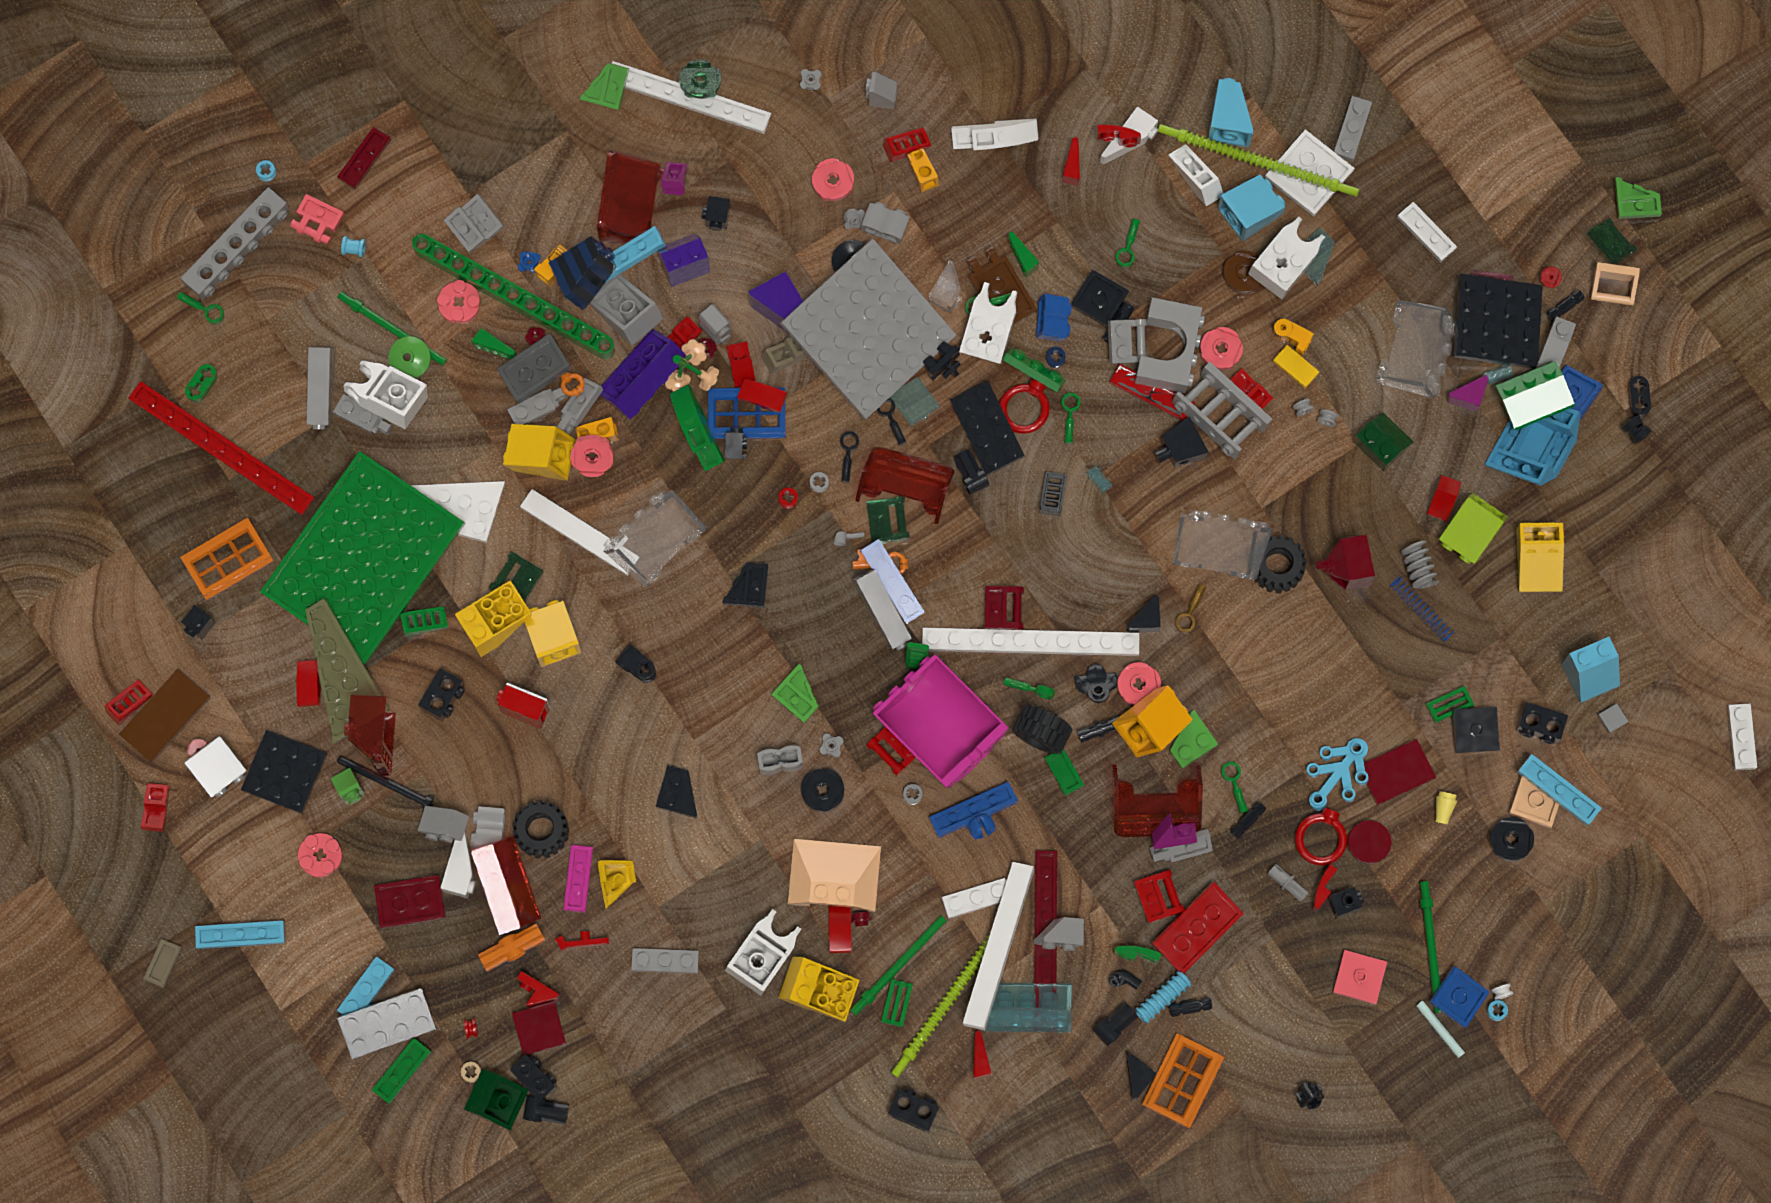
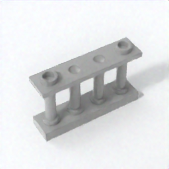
M1209 362L1200 375L1203 380L1186 396L1178 392L1172 403L1180 413L1190 417L1201 430L1216 442L1224 454L1231 456L1235 460L1242 450L1238 445L1255 429H1259L1263 433L1269 427L1272 418ZM1208 386H1212L1218 392V395L1200 411L1191 402ZM1224 400H1227L1234 406V409L1215 425L1207 416ZM1240 414L1244 415L1250 423L1233 439H1230L1223 430Z

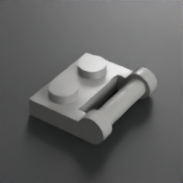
M1147 319L1108 321L1110 364L1139 363L1141 356L1148 357L1145 344ZM1131 326H1136L1137 356H1132Z

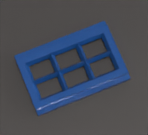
M710 388L708 390V428L714 439H725L726 430L730 431V427H716V416H733V427H738V416L756 415V427H743L744 436H747L748 439L786 438L785 402L781 413L760 411L759 405H756V411H738L739 399L737 397L741 388ZM716 400H733V411L716 412ZM760 415H778V426L761 427Z

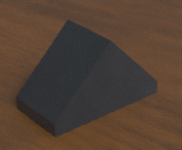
M1157 595L1127 625L1126 631L1128 633L1160 632V605Z
M1127 1054L1132 1101H1136L1157 1073L1133 1054Z

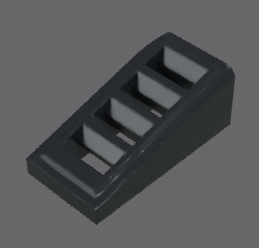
M1046 471L1039 514L1061 517L1067 474ZM1049 478L1060 479L1062 482L1061 484L1049 482ZM1048 486L1060 488V491L1048 490L1047 488ZM1046 495H1058L1059 499L1049 498ZM1045 502L1058 503V507L1045 505Z

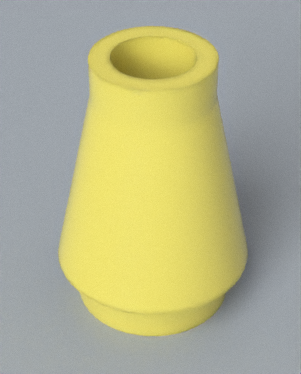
M1439 791V796H1436L1435 822L1448 825L1457 804V795Z

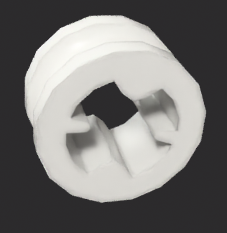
M1510 983L1491 990L1496 995L1495 1000H1500L1514 994L1509 989L1511 987Z

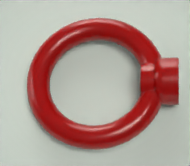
M1031 379L1029 384H1019L1011 387L1003 394L1000 400V405L1015 433L1029 434L1035 432L1048 419L1050 405L1044 393L1046 386L1037 380ZM1022 392H1027L1033 397L1038 398L1041 404L1039 418L1034 423L1025 426L1014 423L1007 413V405L1010 399Z
M1324 808L1322 813L1310 815L1299 824L1295 834V844L1297 851L1304 860L1314 865L1325 866L1341 858L1347 847V833L1342 823L1338 820L1340 813ZM1317 822L1333 826L1339 837L1336 850L1325 857L1312 855L1304 845V834L1307 828Z

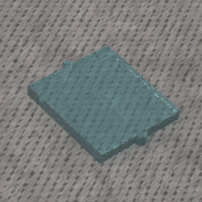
M916 377L906 385H902L901 389L890 397L911 427L923 418L927 419L930 413L940 407L919 377Z

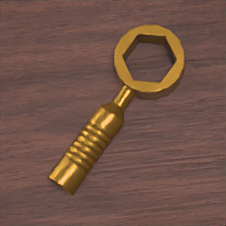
M1198 584L1189 604L1188 613H1182L1177 617L1175 625L1179 632L1186 634L1194 629L1195 619L1192 613L1197 609L1206 590L1204 585ZM1181 618H1189L1192 622L1190 629L1181 628L1178 624Z

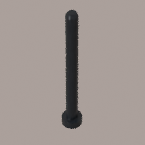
M339 756L337 759L338 764L350 768L352 771L421 804L422 809L425 806L431 807L434 797L430 795L427 797L422 796L343 756Z

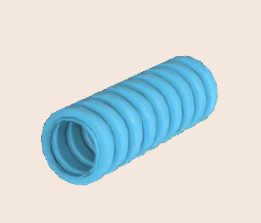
M1178 971L1176 977L1172 976V980L1166 981V985H1162L1161 990L1157 989L1155 995L1152 994L1150 999L1147 998L1145 1000V1004L1141 1003V1007L1135 1009L1136 1014L1144 1023L1149 1024L1150 1019H1154L1156 1014H1160L1161 1009L1165 1010V1006L1171 1004L1170 1001H1175V997L1181 996V992H1185L1186 987H1191V982L1182 972Z

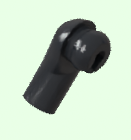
M1127 970L1115 972L1109 977V984L1112 987L1128 984L1137 990L1142 983V980Z

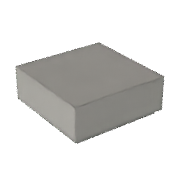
M1618 704L1597 715L1609 734L1628 723Z

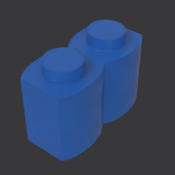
M1044 294L1039 297L1037 338L1061 342L1069 336L1070 325L1068 324V316H1070L1072 311L1069 297Z

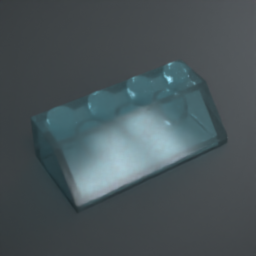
M999 983L988 1023L983 1031L1071 1032L1072 984ZM1036 988H1039V1008H1036Z

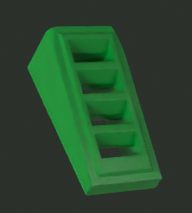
M1011 231L1008 234V242L1024 276L1027 278L1039 268V261L1015 233Z
M481 328L471 341L473 347L510 360L517 356L515 350Z
M444 606L400 613L406 637L448 628ZM439 613L441 624H436L434 614ZM427 615H430L432 625L427 624ZM418 617L422 618L423 626L421 627L418 624ZM409 619H413L414 628H410Z
M909 642L907 644L905 666L906 668L919 670L921 668L919 664L926 657H929V646Z

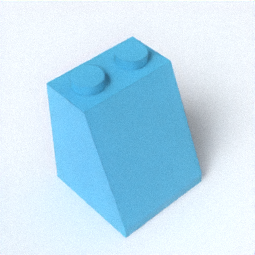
M1231 78L1219 79L1208 137H1210L1211 141L1215 139L1216 142L1221 141L1222 143L1249 148L1253 127L1241 84Z
M1261 175L1229 190L1220 197L1218 210L1242 242L1284 214V200L1280 195L1276 196L1270 181L1266 178L1263 179Z
M1610 637L1570 653L1562 663V667L1580 703L1620 686L1619 656Z

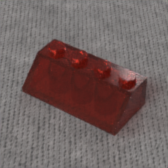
M512 835L471 849L499 935L541 919L514 836Z

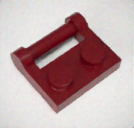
M985 586V629L1024 630V624L1021 623L1024 587ZM1007 594L1013 595V622H1007Z

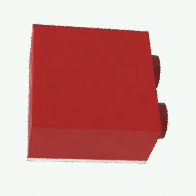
M509 683L506 684L504 690L500 689L496 698L497 705L502 714L539 729L542 728L551 708L546 698Z

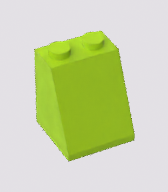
M1472 493L1439 540L1442 541L1441 545L1452 552L1454 549L1460 554L1459 557L1468 564L1471 562L1475 564L1508 519V516Z

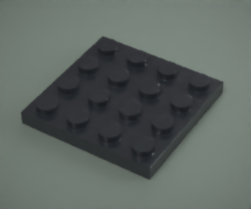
M1461 273L1458 279L1454 358L1536 369L1539 358L1543 285Z

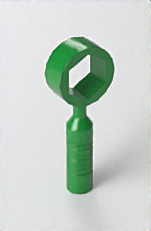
M1132 219L1126 238V248H1122L1116 253L1115 261L1121 268H1129L1134 263L1135 255L1130 247L1136 238L1140 224L1138 219ZM1128 253L1132 257L1131 262L1123 264L1118 259L1119 255Z
M179 292L177 295L178 300L196 310H203L204 316L210 324L218 325L224 320V311L219 305L211 304L206 308L201 302L183 292ZM214 309L220 311V317L216 320L209 318V312Z
M1011 293L993 297L989 301L993 306L1006 303ZM971 297L966 302L965 309L969 316L971 310L968 308L969 303H973L976 297Z
M1075 393L1065 394L1061 401L1063 410L1068 413V418L1065 422V444H1073L1074 420L1072 413L1078 411L1081 404L1079 396ZM1070 397L1077 400V406L1072 409L1064 405L1065 400Z
M1005 677L1003 684L1004 686L1026 692L1034 691L1036 696L1047 700H1053L1056 692L1047 686L1037 685L1035 688L1030 686L1029 683Z
M1228 762L1222 767L1221 776L1226 782H1232L1234 787L1233 794L1240 814L1246 813L1248 808L1242 790L1236 782L1241 775V768L1235 762ZM1228 766L1236 767L1238 775L1235 778L1226 777L1224 770Z

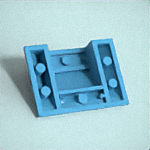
M1570 408L1516 431L1509 420L1485 466L1539 486L1557 478L1577 442L1580 411Z

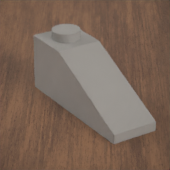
M1559 317L1554 319L1536 369L1554 361L1560 367L1574 332L1575 323Z

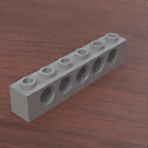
M268 187L180 278L183 284L202 301L205 297H210L214 293L215 287L229 277L230 271L235 266H240L245 256L258 247L259 241L264 236L267 237L274 229L273 226L278 221L281 222L287 217L290 210L287 203ZM266 211L271 212L269 217H261L262 213ZM249 227H256L253 233H247L246 231ZM235 242L242 243L239 248H232V245ZM221 257H227V260H226L225 263H223V264H218V263H217V261H218L219 258H221ZM205 273H213L209 279H203Z

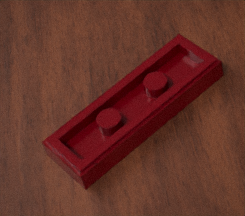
M373 127L337 178L356 190L390 143L391 137Z

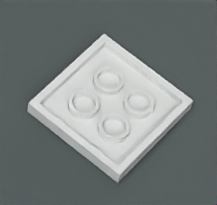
M1304 130L1278 160V163L1284 162V165L1289 163L1290 167L1295 165L1296 169L1301 167L1302 171L1307 169V172L1313 171V174L1318 173V176L1324 175V178L1329 176L1331 180L1333 178L1338 179L1340 183H1344L1355 169L1307 130ZM1272 169L1265 175V178L1313 217L1335 193L1329 191L1328 187L1324 189L1322 185L1318 187V184L1312 185V182L1307 183L1306 180L1302 182L1300 178L1296 180L1295 176L1290 178L1289 174L1284 176L1283 172L1278 174V171L1272 172Z

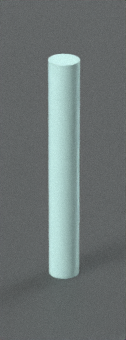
M1424 1001L1420 1002L1416 1007L1458 1058L1461 1057L1465 1052Z

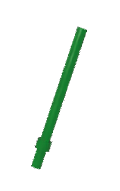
M342 291L339 293L337 298L350 306V309L355 313H361L400 339L411 336L364 306V303L359 299H353ZM429 348L431 359L444 366L447 359Z
M1429 881L1420 882L1422 897L1420 908L1423 909L1432 995H1434L1440 986L1432 916L1434 905L1433 898H1430ZM1434 1007L1435 1014L1442 1013L1440 1010Z
M940 915L869 991H864L860 996L861 999L850 1009V1012L857 1016L867 1004L870 1005L876 999L875 996L947 920Z

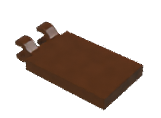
M993 246L985 250V255L990 262L982 267L975 256L967 260V265L973 272L969 279L978 295L982 291L984 282L990 284L988 289L989 300L993 297L1012 293V291L1018 292L1015 301L1016 316L1014 324L1038 311L1006 256L1000 258Z

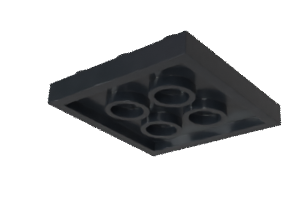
M266 730L241 791L303 814L328 754Z

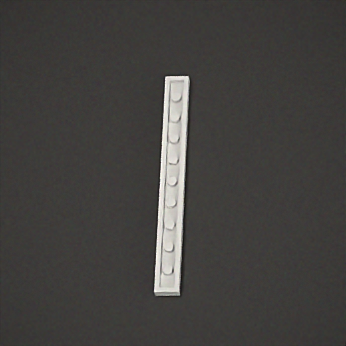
M923 628L922 644L928 645L929 651L1139 656V633Z

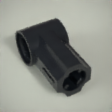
M970 449L964 450L953 457L969 495L990 486L984 471L979 468Z
M1125 1003L1109 1018L1106 1017L1093 1028V1032L1106 1046H1109L1138 1016Z
M527 1097L523 1119L540 1123L545 1121L566 1125L569 1106L546 1102L544 1099L538 1101L535 1097Z

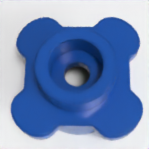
M522 252L520 254V264L518 265L519 271L535 273L534 268L541 259L538 253Z

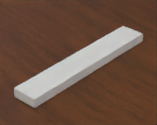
M533 489L520 506L525 512L626 576L630 574L640 559L631 551Z

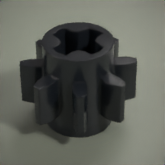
M1311 1082L1301 1084L1298 1092L1295 1093L1300 1107L1307 1106L1309 1110L1319 1107L1324 1098L1322 1088L1318 1083L1314 1086Z

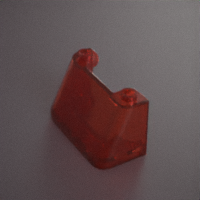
M608 151L597 223L599 240L626 244L652 228L657 184L662 180L665 169L661 167V163L619 151Z

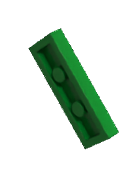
M1011 348L1002 359L1055 392H1058L1066 382L1059 372L1050 371L1044 367L1042 362L1025 356L1026 354L1020 349Z
M413 1038L372 1091L390 1105L432 1052Z

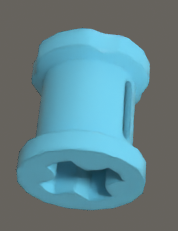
M344 236L341 244L342 255L348 253L359 255L360 258H363L366 250V239H361L360 241Z

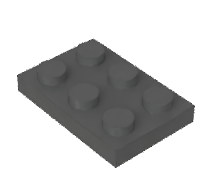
M548 334L497 370L515 400L520 404L571 370L572 367L553 336Z

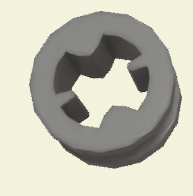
M1309 398L1292 406L1293 410L1297 411V417L1306 415L1314 410V407L1310 405L1311 400Z
M1320 410L1319 414L1321 417H1318L1317 421L1322 425L1335 427V419H1338L1339 415L1330 410Z
M816 472L811 476L810 487L813 491L823 492L828 488L829 479L826 474ZM817 477H818L820 480H821V479H824V480H825V482H823V485H824V486H823V487H820L819 485L814 486L813 483H816V481H815L814 479L817 478Z
M916 784L907 785L903 791L904 801L909 805L918 804L922 799V789ZM908 791H917L919 794H917L916 797L918 798L915 800L913 797L908 798Z

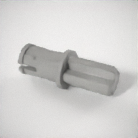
M1278 864L1269 871L1268 875L1282 886V890L1287 889L1299 901H1303L1307 897L1308 892L1293 880L1295 877L1287 874Z

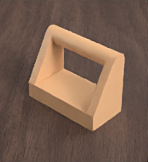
M1597 262L1593 273L1591 300L1633 306L1640 268ZM1599 278L1631 282L1630 295L1622 296L1597 292Z

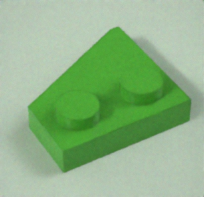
M607 63L599 76L593 80L590 87L580 96V100L619 110L630 68Z
M1615 178L1618 219L1660 217L1662 215L1659 193L1645 190L1637 184L1632 185L1624 182L1622 178Z
M800 664L771 694L775 700L803 724L818 709V704Z
M1195 710L1190 714L1193 720L1179 733L1170 750L1171 755L1181 769H1184L1218 746V743Z

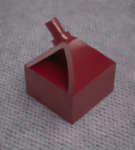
M1367 534L1341 539L1327 559L1317 561L1315 565L1317 569L1323 570L1331 580L1344 590L1371 586L1375 578Z

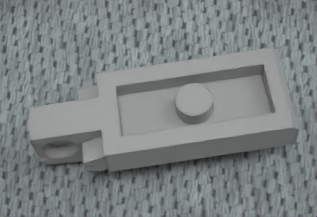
M584 378V392L577 397L571 396L561 410V421L557 428L568 435L574 427L581 423L604 390L600 385Z
M561 387L554 391L548 389L507 409L514 424L528 425L555 411V408L559 406L558 402L567 398V396L562 392Z
M345 394L342 395L333 411V414L369 433L376 434L377 431L389 435L392 430L391 425L383 421L384 418L360 407L354 399Z
M1208 829L1196 832L1198 843L1155 850L1154 846L1150 847L1154 862L1164 859V861L1170 860L1172 863L1211 852L1213 849Z

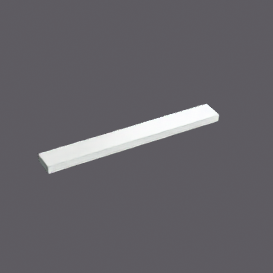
M612 62V64L630 68L625 89L765 134L771 118L770 112L624 64Z
M1012 862L963 1020L964 1026L980 1030L986 1029L1035 870L1033 866Z

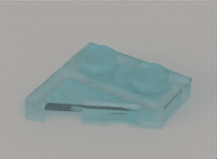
M1321 227L1305 241L1311 242L1321 234L1325 236L1314 261L1304 272L1317 286L1321 282L1335 244L1334 240Z

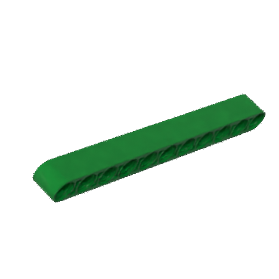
M418 234L413 238L412 246L419 258L455 278L471 284L475 289L597 357L605 360L614 356V342L608 335L428 235ZM420 243L428 244L425 249L417 248ZM439 253L446 254V256L443 259L439 260L435 258L436 255ZM455 264H464V267L462 269H454ZM475 273L482 274V277L480 279H472V276ZM494 283L501 285L497 290L490 289V286ZM512 293H517L519 295V297L515 300L508 299L509 295ZM530 303L537 304L534 310L527 309ZM549 313L556 315L553 320H546L545 316ZM570 323L574 325L569 331L563 329L565 324ZM584 334L592 335V338L588 341L581 339ZM603 344L611 346L607 351H602L599 348Z

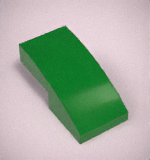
M1118 946L1113 953L1134 963L1136 956H1139L1156 965L1162 955L1157 951L1138 946Z

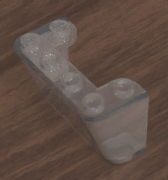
M1398 300L1392 319L1397 326L1390 356L1388 363L1386 360L1381 359L1376 380L1379 384L1434 399L1441 391L1440 380L1441 376L1446 372L1445 361L1451 353L1452 336H1455L1456 323H1454V319L1446 307Z
M673 490L662 491L659 494L655 493L647 501L649 505L645 509L640 508L633 515L635 519L630 524L626 522L618 530L620 534L615 538L611 537L603 545L605 547L603 552L644 588L648 587L663 572L661 568L685 544L692 543L707 528Z
M1190 510L1189 514L1181 513L1173 565L1202 568L1231 574L1230 576L1257 579L1273 528L1269 527L1270 523L1250 521V519L1238 518L1237 521L1231 520V516L1218 514V517H1213L1212 512Z

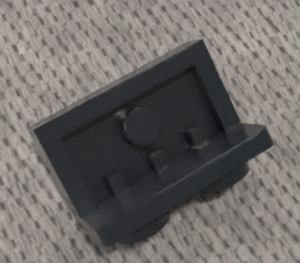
M525 1054L510 1068V1071L538 1101H542L548 1094L552 1095L558 1090L554 1085L557 1081L549 1072L545 1075L539 1069L542 1065L534 1056L529 1058Z

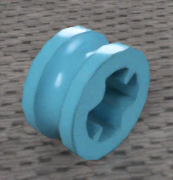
M264 160L256 166V173L260 180L268 182L275 178L276 169L272 162ZM270 167V174L267 175L265 173V175H262V169Z
M1500 1000L1491 1002L1487 1008V1015L1494 1021H1501L1508 1014L1506 1003ZM1494 1005L1502 1007V1016H1499V1014L1495 1016L1492 1013Z

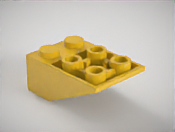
M1520 523L1516 529L1519 592H1562L1564 561L1563 523Z
M508 581L455 614L480 657L499 647L532 615L511 581Z
M792 957L778 998L796 1006L846 1022L859 980L807 958Z

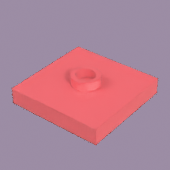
M1344 950L1333 993L1376 1005L1387 961Z

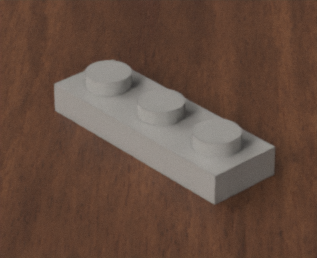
M1352 96L1334 150L1342 159L1353 162L1372 105L1371 101Z
M633 948L631 970L635 972L698 974L699 951Z

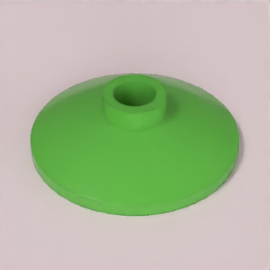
M403 337L392 345L389 351V365L413 378H418L429 368L431 361L430 350L419 338ZM407 353L411 355L410 361H406L404 358Z

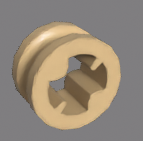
M467 1062L461 1068V1076L469 1083L477 1081L481 1068L475 1062ZM468 1067L471 1069L473 1067L477 1068L475 1070L477 1075L474 1078L472 1076L470 1078L466 1077L468 1074L466 1069Z

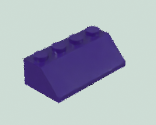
M652 329L601 385L604 390L600 396L618 412L631 420L633 416L639 413L640 408L654 396L657 389L668 380L674 370L679 367L678 364L673 362V357L679 355L685 358L686 354L672 340Z

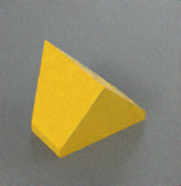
M597 861L606 909L636 882L633 861Z

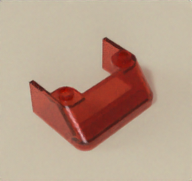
M874 447L862 470L855 501L859 502L863 494L867 497L875 498L881 495L882 491L923 502V508L926 512L936 515L934 523L938 524L945 508L955 470L950 466L883 447Z
M351 695L349 722L344 725V736H348V740L355 751L381 776H391L396 713H385L386 696Z
M1196 762L1195 779L1181 781L1178 784L1177 793L1134 794V788L1131 783L1118 781L1117 765H1112L1113 826L1116 835L1120 837H1151L1152 832L1169 813H1171L1173 826L1183 823H1195L1196 832L1201 830L1203 781L1200 762Z

